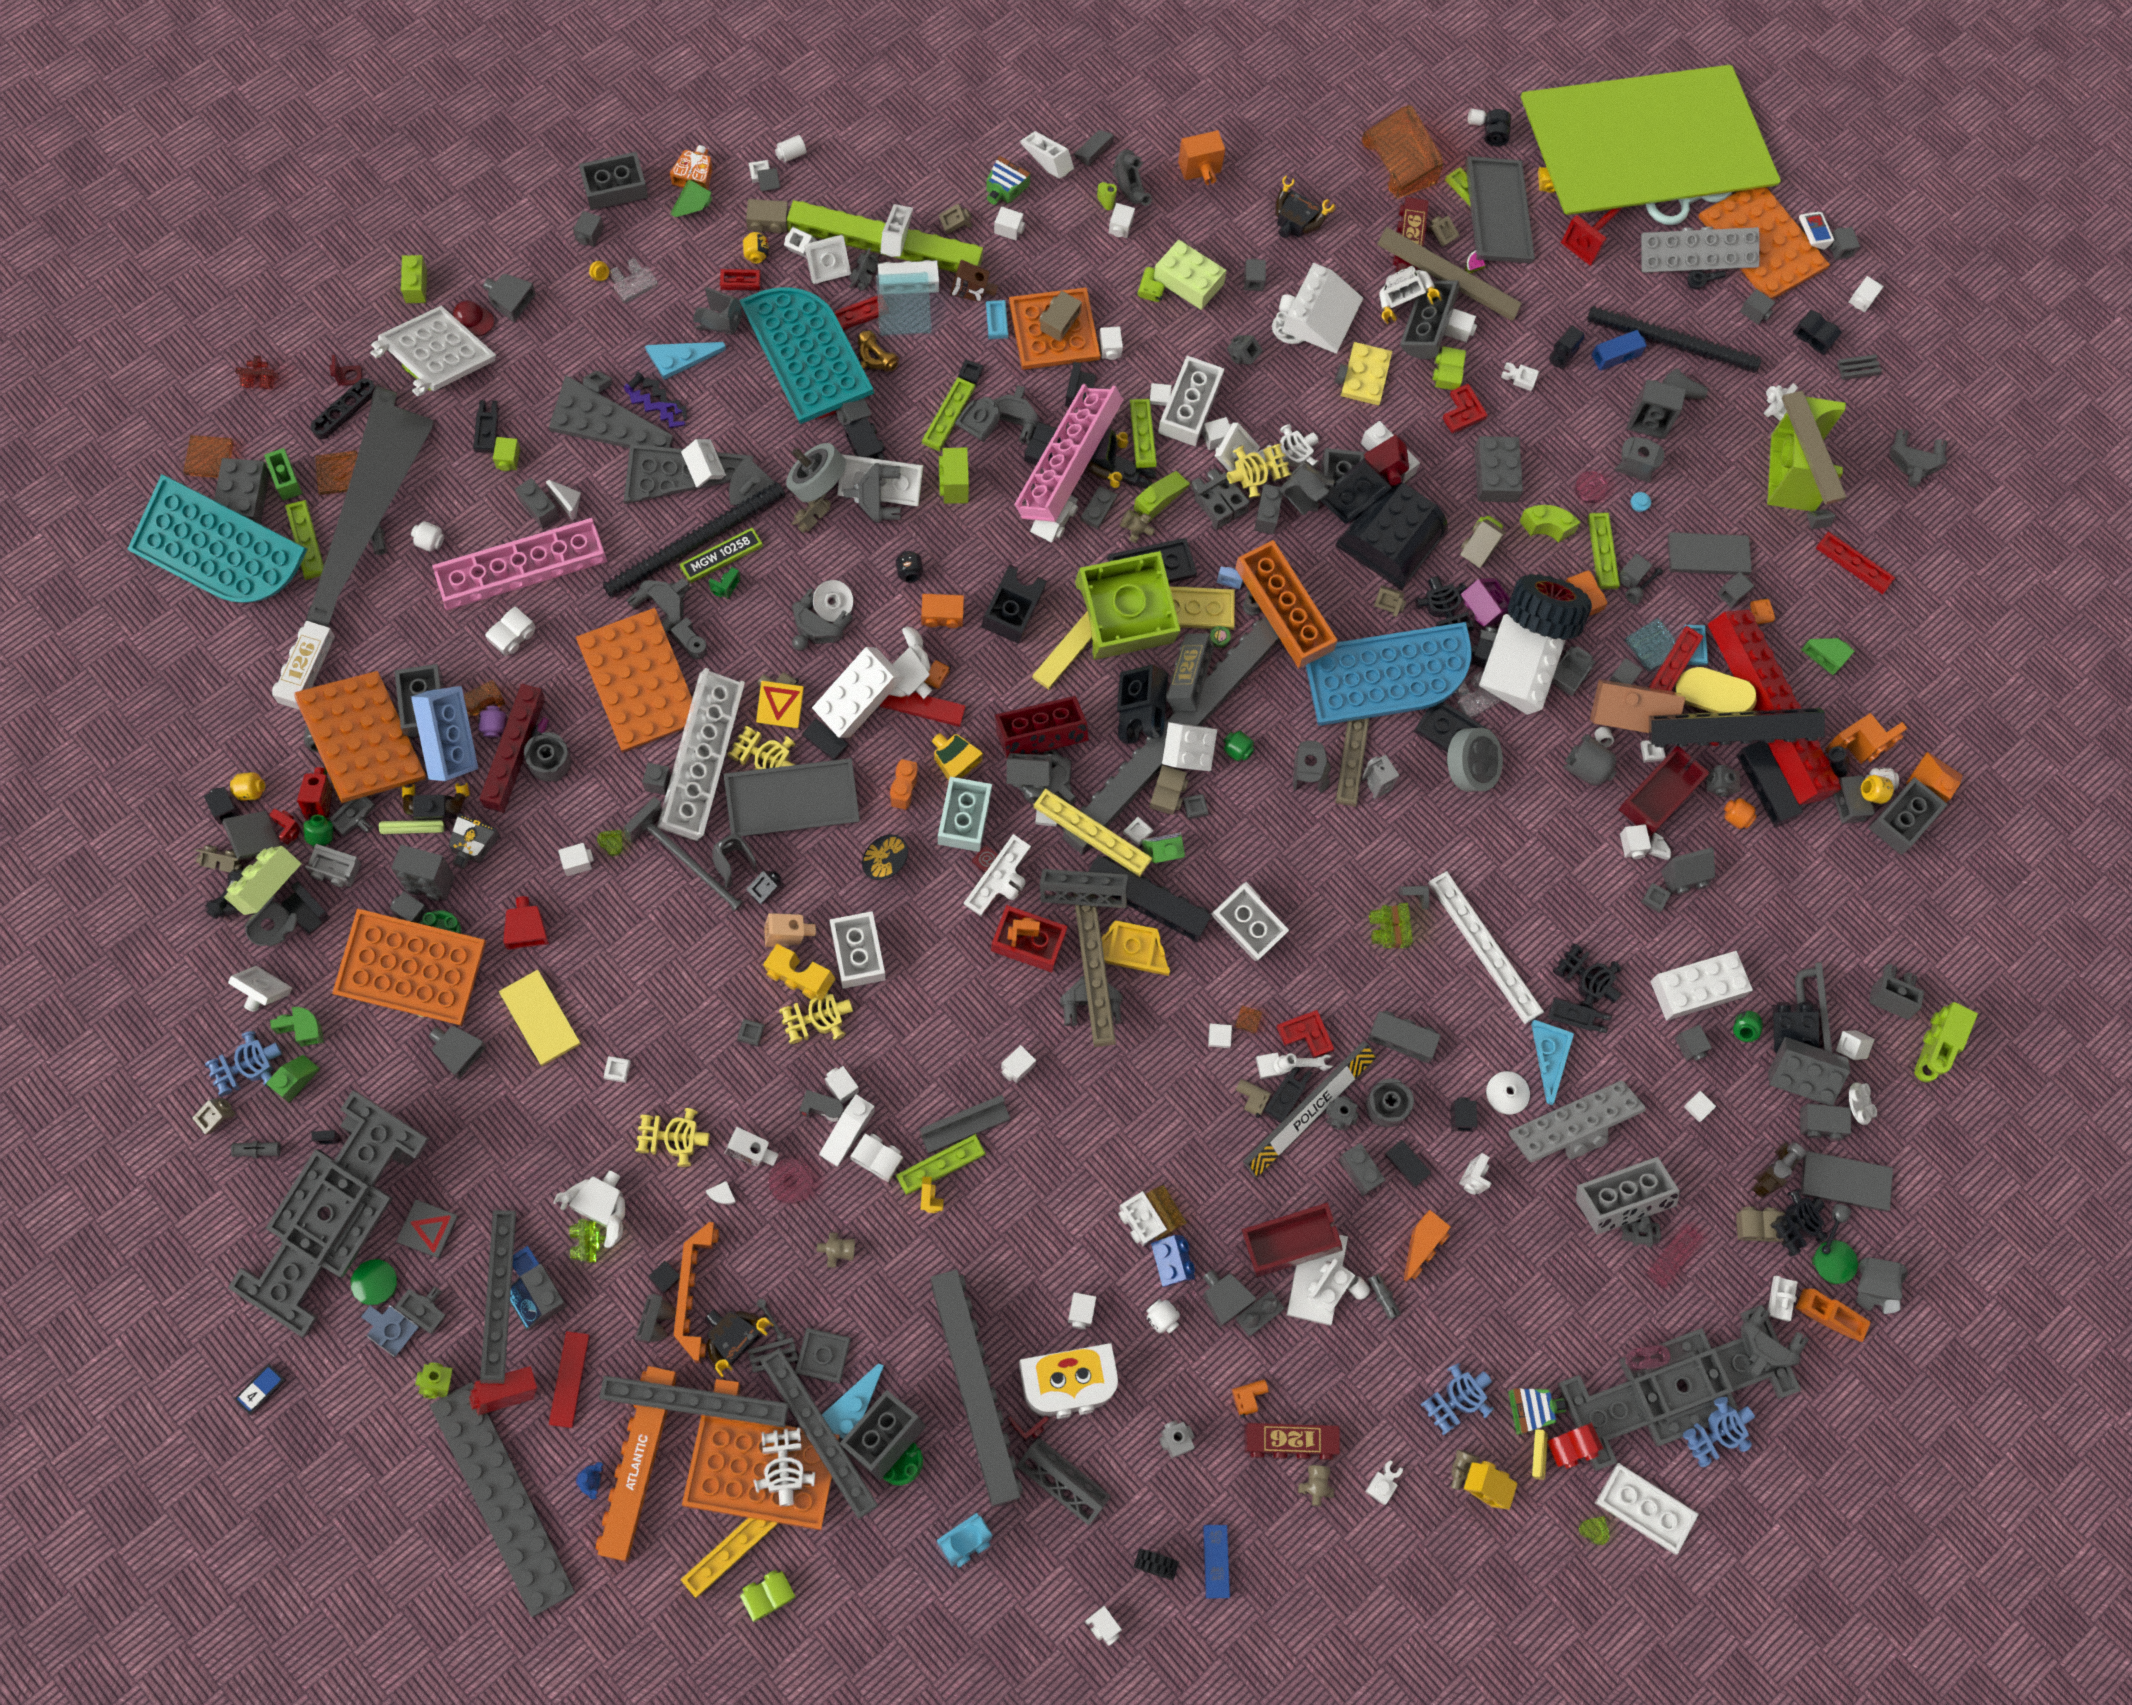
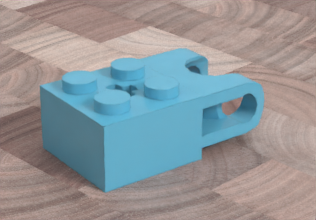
M976 1513L939 1538L937 1544L952 1567L957 1565L960 1568L970 1561V1554L975 1551L980 1554L989 1548V1541L992 1540L993 1535L981 1516H978Z

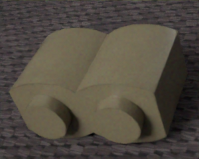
M1162 765L1149 808L1173 815L1175 810L1179 811L1183 800L1179 798L1181 791L1185 792L1189 781L1185 779L1186 772Z
M1743 1207L1741 1211L1736 1213L1738 1240L1782 1242L1784 1239L1777 1238V1232L1775 1228H1771L1770 1224L1778 1216L1785 1215V1212H1779L1777 1208H1765L1764 1211H1758L1756 1207Z

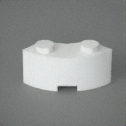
M1070 495L1056 522L1035 520L1030 532L1050 542H1053L1056 538L1060 539L1069 517H1074L1077 512L1078 506L1076 503L1078 499Z

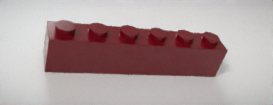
M522 683L520 685L479 798L484 808L505 813L525 757V746L532 737L530 734L538 721L545 701L541 688Z

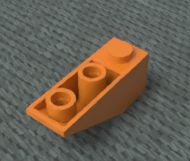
M1431 1210L1422 1217L1412 1230L1404 1274L1405 1281H1408L1411 1277L1415 1279L1423 1270L1420 1265L1424 1260L1429 1262L1435 1255L1436 1251L1433 1250L1438 1243L1442 1245L1450 1236L1447 1231L1451 1227Z

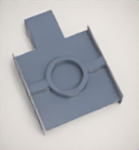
M390 1305L383 1315L369 1306L361 1316L373 1325L372 1329L365 1336L394 1357L419 1327Z

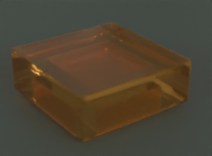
M1242 1005L1235 1027L1255 1034L1262 1012Z

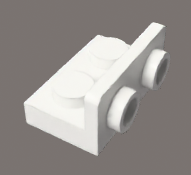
M1481 1153L1470 1161L1459 1183L1464 1186L1465 1191L1475 1195L1476 1193H1482L1490 1187L1491 1182L1482 1178L1489 1168L1487 1162L1490 1157Z
M1143 1191L1120 1205L1119 1209L1121 1212L1118 1214L1123 1223H1128L1133 1231L1130 1234L1137 1244L1140 1242L1142 1246H1145L1147 1242L1167 1230Z
M1336 1258L1331 1263L1329 1261L1325 1262L1320 1270L1323 1275L1319 1281L1314 1279L1308 1288V1291L1311 1292L1308 1299L1329 1314L1333 1311L1355 1277L1353 1273L1338 1264Z

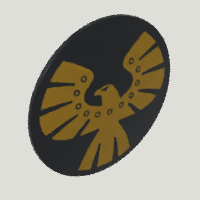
M894 834L884 835L874 840L868 846L862 858L864 873L873 880H885L897 874L906 863L908 857L907 843L902 837Z

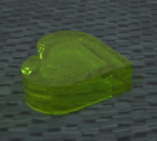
M622 830L599 833L597 836L598 845L606 849L607 853L611 856L620 855L623 851Z
M1604 1516L1584 1520L1580 1523V1534L1585 1538H1590L1595 1545H1604L1609 1541V1532Z

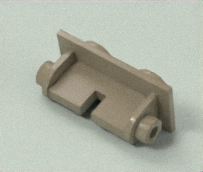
M826 494L816 500L807 502L809 505L805 509H800L794 515L795 520L791 524H799L798 529L802 533L809 532L818 522L813 515L815 514L821 519L830 510L831 503L827 499L823 500Z
M204 845L203 848L195 850L201 852V855H198L196 858V863H199L200 866L217 869L218 862H221L219 868L221 871L236 872L238 869H242V864H239L240 860L237 859L234 850L218 851V847L212 845Z

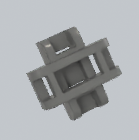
M1650 1216L1642 1217L1640 1222L1634 1221L1621 1226L1623 1232L1622 1240L1633 1242V1246L1645 1244L1646 1247L1651 1248L1653 1244L1659 1243L1661 1239L1659 1223H1651Z

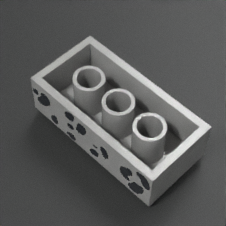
M1655 1157L1577 1185L1576 1202L1594 1232L1598 1235L1640 1220L1642 1217H1648L1677 1206L1680 1191L1660 1159Z

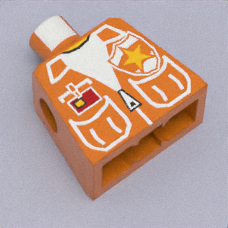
M699 145L695 152L690 150L683 151L670 171L672 185L684 188L688 179L703 188L709 189L712 161L711 157L707 156L708 149Z

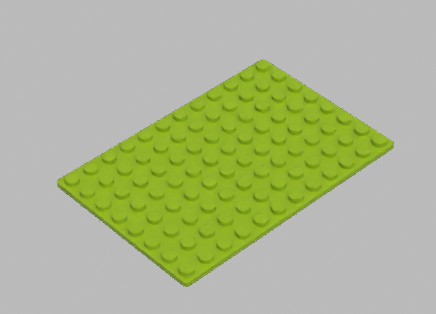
M1731 65L1522 92L1521 94L1522 103L1561 207L1566 215L1777 186L1781 181L1734 68Z

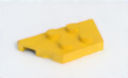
M1115 920L1106 934L1101 937L1105 963L1169 976L1170 969L1165 959V952L1160 942L1158 929Z

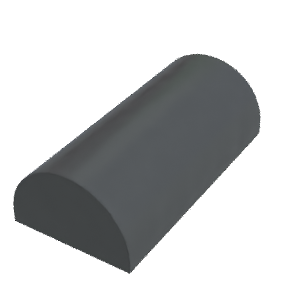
M1432 281L1435 286L1434 289H1437L1441 296V301L1439 297L1432 299L1434 305L1430 303L1427 291L1416 297L1400 343L1401 348L1407 354L1419 359H1432L1438 355L1460 290L1459 281Z

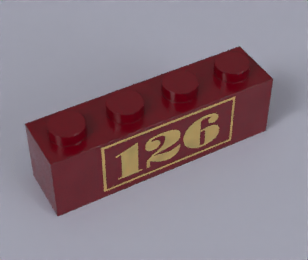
M1406 197L1404 205L1400 204L1398 216H1401V221L1397 223L1396 232L1424 247L1429 200ZM1394 255L1392 265L1395 266V273L1410 266H1413L1416 271L1420 270Z
M1245 1424V1453L1251 1454V1458H1264V1454H1273L1275 1459H1287V1455H1296V1459L1308 1460L1310 1456H1319V1460H1333V1456L1340 1454L1339 1426Z

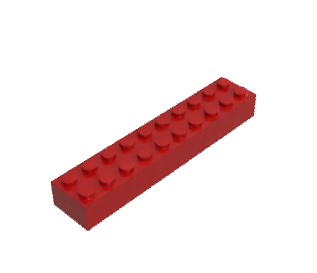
M1750 609L1725 611L1707 624L1733 676L1748 681L1754 687L1757 702L1752 711L1801 709V705L1796 701L1792 688L1787 683L1783 671L1777 664L1774 653L1764 639L1765 636L1759 629L1755 616L1751 613ZM1797 738L1794 742H1786L1783 739H1775V742L1768 743L1799 805L1824 801L1842 789L1838 777L1834 774L1828 758L1820 747L1819 740L1807 741L1805 738Z

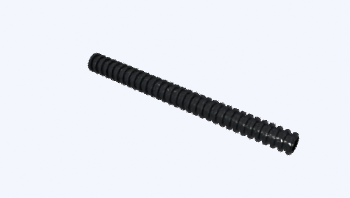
M774 482L773 486L769 485L768 489H763V492H757V495L754 494L752 498H747L746 502L742 501L741 505H735L736 508L731 507L730 511L726 510L724 515L722 513L719 514V517H714L713 521L709 520L708 524L704 523L703 527L699 526L697 530H692L691 534L687 533L686 537L682 536L681 540L676 539L675 543L671 542L669 547L667 545L664 546L663 550L659 549V552H654L653 556H647L648 559L644 558L641 563L637 562L636 566L632 565L631 569H625L626 572L621 571L619 576L616 574L614 579L609 578L608 582H603L605 591L611 598H614L615 594H621L620 591H626L627 587L631 588V585H636L637 581H643V578H648L649 574L653 575L654 571H660L659 568L664 569L665 565L669 566L671 564V561L673 563L676 562L677 558L681 559V556H686L687 552H693L692 549L696 550L699 545L703 546L704 542L708 543L709 539H715L714 536L718 537L720 533L724 534L726 529L729 531L731 526L736 527L737 523L741 524L742 520H747V517H753V514H758L759 510L763 511L764 507L768 508L769 504H775L774 501L778 502L780 498H785L782 486Z

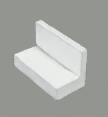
M696 439L681 451L697 488L701 487L709 479H722L726 476L711 439Z

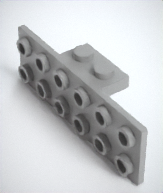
M1702 227L1701 230L1682 228V231L1641 234V271L1643 273L1759 267V228L1714 230L1713 227Z
M1619 1081L1509 1131V1136L1531 1163L1565 1148L1567 1157L1572 1160L1609 1143L1608 1128L1645 1112V1106L1624 1081Z

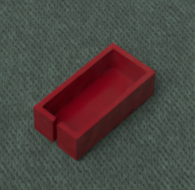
M1676 746L1624 801L1618 810L1636 826L1646 825L1648 836L1651 837L1702 783L1709 772L1697 761H1694L1686 771L1684 767L1692 757L1679 746Z
M1328 1202L1241 1229L1256 1277L1343 1251Z

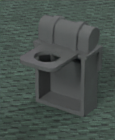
M1571 646L1558 663L1551 683L1570 696H1573L1592 670L1596 661L1593 660L1592 655L1580 647L1576 646L1574 648Z

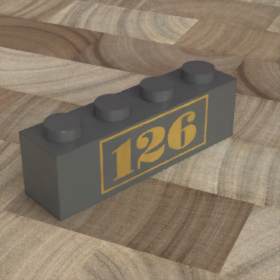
M1209 633L1185 634L1184 641L1180 645L1179 658L1175 662L1176 668L1171 676L1170 689L1166 693V700L1173 711H1197L1214 651V644Z

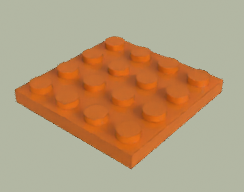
M1087 287L1009 297L1022 370L1100 360V351ZM1063 291L1081 301L1082 307L1080 315L1063 339L1058 341L1040 330L1041 322L1039 318L1044 310L1047 311L1050 308V302L1053 297L1058 296Z

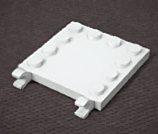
M442 306L380 334L378 341L371 344L375 350L370 352L375 358H379L388 350L419 379L413 382L416 388L412 392L417 396L423 395L428 388L434 392L494 362L496 359V354Z

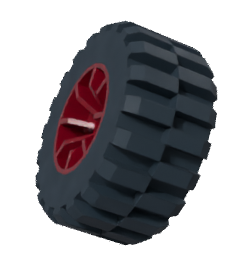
M1542 574L1524 575L1517 580L1508 604L1510 617L1513 618L1514 622L1519 623L1521 627L1529 629L1530 632L1538 633L1540 636L1551 637V639L1559 638L1561 640L1574 639L1582 633L1592 608L1591 600L1586 593H1583V590L1576 588L1571 583L1564 582L1562 579L1543 576Z

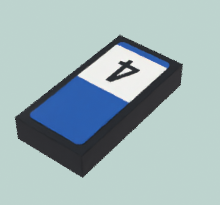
M268 1364L234 1400L252 1416L286 1382V1379L271 1364Z

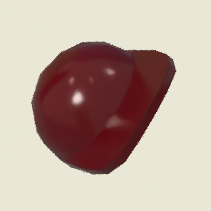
M461 301L453 310V317L474 336L487 334L494 326L493 315L474 301Z

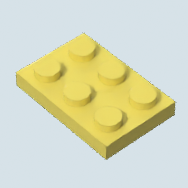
M1354 342L1341 396L1380 405L1392 351Z

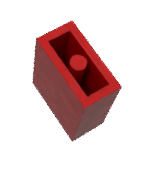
M531 1366L505 1373L504 1384L480 1383V1381H476L473 1390H471V1396H469L472 1410L476 1409L477 1414L482 1415L533 1400L537 1386Z

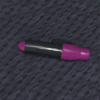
M543 717L540 723L534 726L530 735L532 737L542 735L541 733L545 732L549 720Z

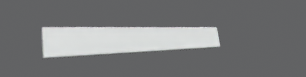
M1446 871L1429 881V886L1523 1023L1527 1024L1543 1014L1544 1011L1449 873Z

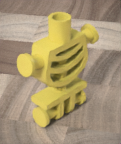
M1282 444L1267 447L1263 450L1266 462L1258 453L1252 452L1246 455L1243 445L1235 449L1233 453L1236 452L1239 460L1234 462L1236 470L1227 472L1229 483L1233 484L1241 481L1243 488H1249L1250 490L1248 497L1255 498L1261 496L1258 493L1257 487L1267 481L1268 469L1273 481L1290 476L1292 473H1289L1287 467L1289 463H1284L1283 457L1286 454L1282 453L1280 447Z
M745 726L743 734L737 737L740 742H734L732 745L734 747L733 750L727 753L735 761H738V756L740 753H743L740 758L742 765H745L751 754L755 755L756 770L767 769L768 763H770V768L791 766L794 764L787 761L790 757L788 749L791 746L794 747L795 743L786 736L782 744L775 740H770L760 748H757L756 746L762 738L761 733L758 731L756 733L752 728ZM760 759L763 760V768L759 765Z
M828 992L822 1001L815 997L810 1001L809 1015L804 1017L801 1015L798 1003L794 1004L797 1015L792 1016L791 1006L779 1010V1013L784 1018L782 1020L783 1025H788L785 1032L790 1036V1044L802 1041V1037H799L797 1032L802 1030L805 1040L809 1039L805 1027L808 1023H812L813 1027L820 1033L826 1034L832 1031L834 1041L841 1039L846 1034L840 1029V1026H842L840 1016L853 1012L849 999L836 1003L833 994L828 995ZM823 1002H826L825 1010H822ZM818 1004V1012L812 1014L813 1007ZM829 1017L832 1024H830L825 1018ZM821 1020L824 1026H820L816 1021ZM799 1021L800 1024L793 1026L794 1022Z
M685 1108L686 1114L684 1118L676 1117L672 1119L665 1132L660 1131V1116H655L654 1127H651V1120L654 1117L640 1115L642 1123L638 1127V1131L642 1132V1136H637L639 1145L635 1151L638 1153H649L647 1146L648 1143H652L651 1153L656 1155L658 1140H664L668 1152L672 1156H679L677 1166L688 1167L691 1166V1162L688 1161V1155L694 1154L695 1145L708 1146L710 1133L696 1132L697 1124L693 1119L698 1112L690 1108ZM678 1125L675 1132H671L674 1126ZM647 1132L653 1133V1137L647 1136ZM670 1140L675 1142L677 1150L670 1147ZM679 1141L683 1142L684 1150L680 1149Z

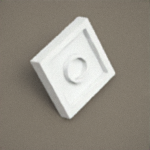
M842 235L804 244L813 284L851 275L845 241Z
M1232 423L1222 443L1218 444L1219 448H1216L1215 457L1229 472L1236 470L1234 462L1239 460L1236 452L1233 453L1235 449L1243 445V450L1248 455L1252 452L1257 453L1260 448L1239 423Z
M258 966L232 975L228 984L248 995L244 1007L252 1012L258 1010L260 1003L264 1006L290 995L292 990L291 986Z

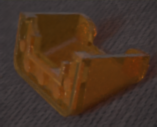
M1412 105L1401 107L1364 131L1362 143L1369 150L1374 148L1377 150L1390 173L1388 188L1395 195L1396 199L1437 184L1443 167L1442 156Z

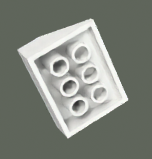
M1313 263L1286 316L1282 332L1337 354L1363 297L1331 269Z
M1503 615L1479 686L1527 715L1542 710L1566 640L1540 636L1538 633L1530 632L1529 629L1521 627L1519 623L1513 621L1510 615Z

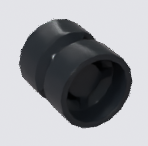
M1494 109L1487 114L1484 137L1487 144L1498 147L1509 142L1511 114L1508 111Z

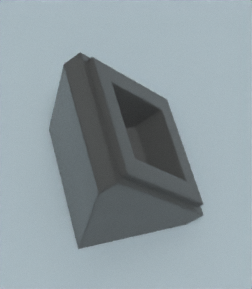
M1826 509L1808 512L1807 517L1811 529L1830 527L1835 514Z

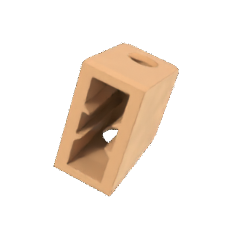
M768 914L764 925L765 947H774L776 944L781 946L800 945L804 936H815V923H803V915Z

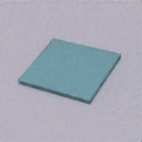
M928 272L876 275L880 335L931 333Z

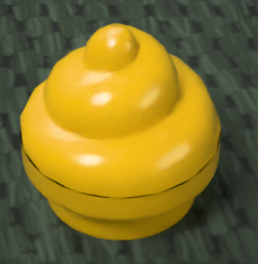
M595 261L589 268V274L595 281H603L609 276V268L606 263Z

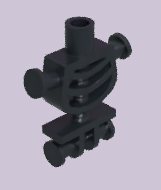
M1439 576L1430 578L1428 584L1431 590L1427 591L1422 599L1416 597V608L1421 609V607L1426 606L1430 615L1446 617L1444 620L1437 621L1435 627L1466 621L1467 630L1473 631V622L1471 619L1467 620L1468 612L1456 616L1453 614L1461 604V594L1467 589L1465 584L1460 583L1456 588L1453 584L1443 586ZM1455 601V605L1450 608V605Z
M1573 943L1571 945L1572 949L1564 954L1566 960L1561 958L1559 966L1553 969L1554 974L1563 978L1566 970L1570 972L1564 980L1566 983L1575 972L1581 975L1578 990L1580 994L1586 997L1584 1001H1581L1580 1004L1593 1008V1002L1597 1003L1603 996L1615 1003L1622 994L1612 986V983L1617 978L1614 974L1622 971L1620 965L1612 961L1609 968L1602 963H1597L1585 969L1582 967V963L1590 953L1586 951L1581 959H1579L1577 955L1582 954L1583 949ZM1593 970L1599 971L1595 975L1591 973ZM1604 975L1605 977L1600 980L1599 977ZM1585 979L1589 982L1587 988L1585 986Z
M1800 1188L1787 1193L1788 1196H1791L1793 1203L1787 1207L1786 1215L1778 1216L1770 1224L1771 1228H1775L1777 1238L1784 1239L1781 1244L1788 1249L1790 1257L1797 1255L1801 1251L1800 1248L1807 1246L1804 1238L1816 1236V1241L1821 1243L1828 1237V1233L1821 1230L1824 1221L1819 1214L1825 1207L1824 1202L1819 1198H1814L1812 1201L1809 1197L1802 1199L1799 1194Z

